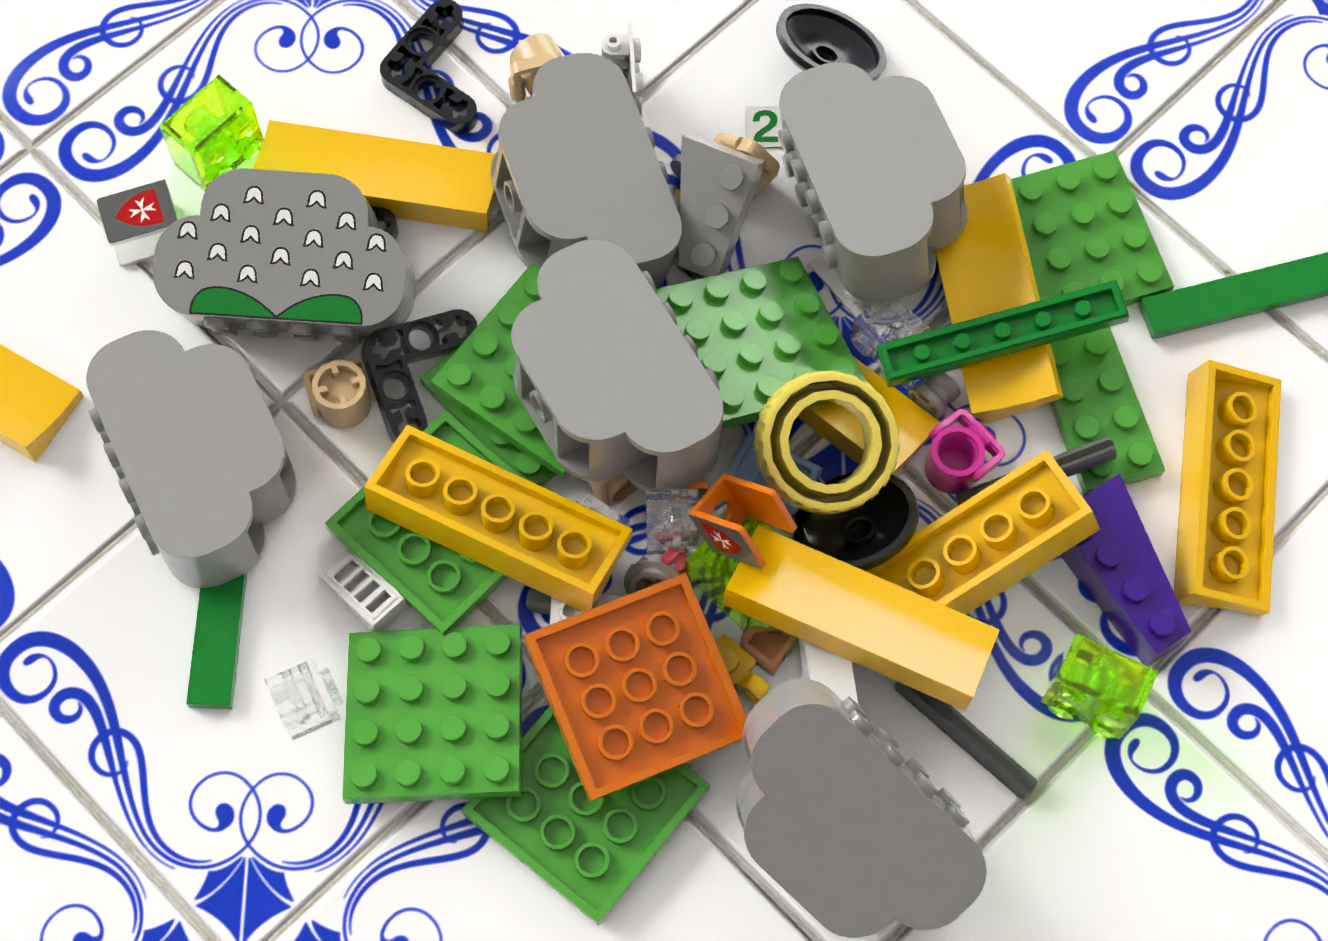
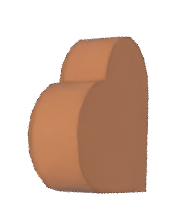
M756 625L748 627L740 639V647L756 660L758 667L773 677L792 653L796 644L795 636L772 626L767 628Z

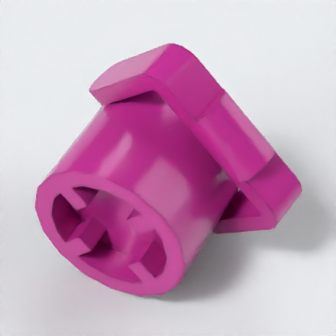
M959 409L935 426L928 434L933 441L924 466L926 478L940 492L948 494L962 492L969 489L974 482L976 483L997 467L1005 457L1006 451L996 440V437L979 420H976L968 411ZM956 422H959L962 426L952 425H954ZM986 449L993 458L982 466Z

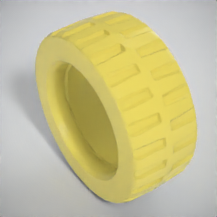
M818 371L798 376L775 391L767 399V403L758 414L759 419L754 426L753 433L755 436L752 442L756 457V467L760 470L764 483L771 489H774L786 504L794 508L815 514H835L855 509L864 505L866 501L873 499L879 493L881 487L886 486L890 480L891 472L895 470L896 458L900 450V443L898 442L899 428L894 419L895 415L892 408L887 405L883 395L875 391L873 386L867 381L859 380L857 376L840 373L839 371ZM829 401L844 406L855 415L863 430L865 447L861 462L849 477L836 484L826 485L812 481L797 468L790 454L789 435L793 421L805 407L814 402Z

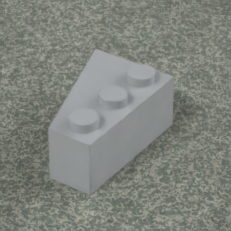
M693 133L682 135L680 182L682 233L679 240L678 266L706 277L714 275L718 277L719 274L726 273L766 161Z

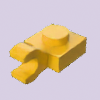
M724 633L715 643L734 688L740 690L756 705L768 693L770 686L761 677L751 673L756 667V660Z

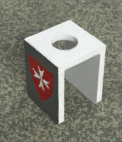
M165 179L104 196L96 201L108 243L114 247L120 267L153 259L156 244L161 234L169 225L180 219Z

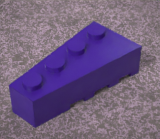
M1119 473L1083 497L1092 509L1100 530L1060 556L1144 667L1148 668L1178 648L1192 631Z

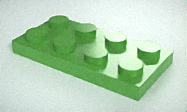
M1108 327L1051 343L1064 398L1049 402L1066 450H1072L1106 436L1112 439L1117 450L1115 460L1076 474L1083 495H1087L1119 473L1125 485L1162 476L1165 467L1111 328Z

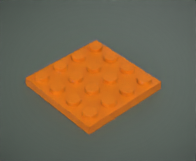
M686 573L530 632L523 637L589 802L743 740V728L747 716Z

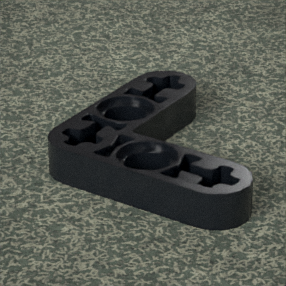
M438 0L425 11L384 57L380 64V75L382 83L388 91L447 130L456 134H464L475 128L478 122L475 101L469 95L429 70L461 33L464 26L463 11L456 1ZM450 15L453 16V21H452V22L449 21V20H444V21L440 24V22H439V17H440V16L443 17V18H447V17H449ZM420 39L429 40L433 44L432 48L424 53L414 51L411 46ZM403 67H404V70H405V75H404V76H402V75H400V74H397V75L394 76V78L392 77V75H391V71H392V70H394V71H396V72H399V71H401V70L403 69ZM427 86H433L440 91L439 95L433 100H423L418 96V93ZM452 109L459 113L466 109L467 116L459 115L453 118Z
M454 309L376 330L370 333L363 343L361 349L362 360L388 436L393 443L401 434L398 427L403 422V417L399 408L407 403L411 405L404 412L407 422L409 424L416 423V429L420 431L428 427L427 418L408 364L444 355L460 347L478 326L476 319L468 311ZM453 321H456L459 327L465 326L467 328L462 338L459 337L458 333L453 332L444 335L441 340L443 345L440 344L439 333L449 330L453 325ZM414 330L424 331L430 338V347L425 350L415 349L409 342L410 332ZM397 335L400 336V347L390 350L386 359H382L380 354H373L371 352L376 342H380V345L386 348L395 345L398 340ZM388 379H396L402 382L405 387L404 397L400 399L388 397L383 390L384 382ZM392 409H399L395 413L391 412Z

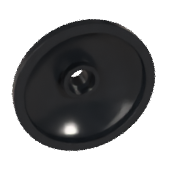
M809 3L792 5L786 8L779 16L776 23L777 39L786 56L802 71L827 63L843 62L863 69L873 81L881 77L887 63L885 51L874 34L854 18L833 8Z
M853 472L835 477L824 484H836L849 477ZM890 474V480L886 486L881 487L879 493L873 499L866 501L864 505L855 509L835 514H815L799 509L794 519L798 527L793 532L794 540L863 571L869 570L893 558L911 540L919 520L918 503L911 488L903 480Z

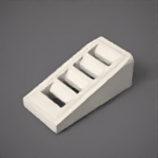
M349 549L318 574L372 632L382 631L408 608L406 599ZM352 562L356 568L338 582L334 576ZM363 573L367 578L349 592L346 587ZM373 584L377 589L360 603L356 598ZM384 595L387 600L371 613L368 608Z

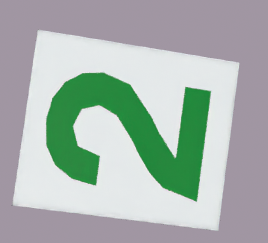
M745 106L747 138L755 140L762 147H782L778 135V130L783 129L780 106Z

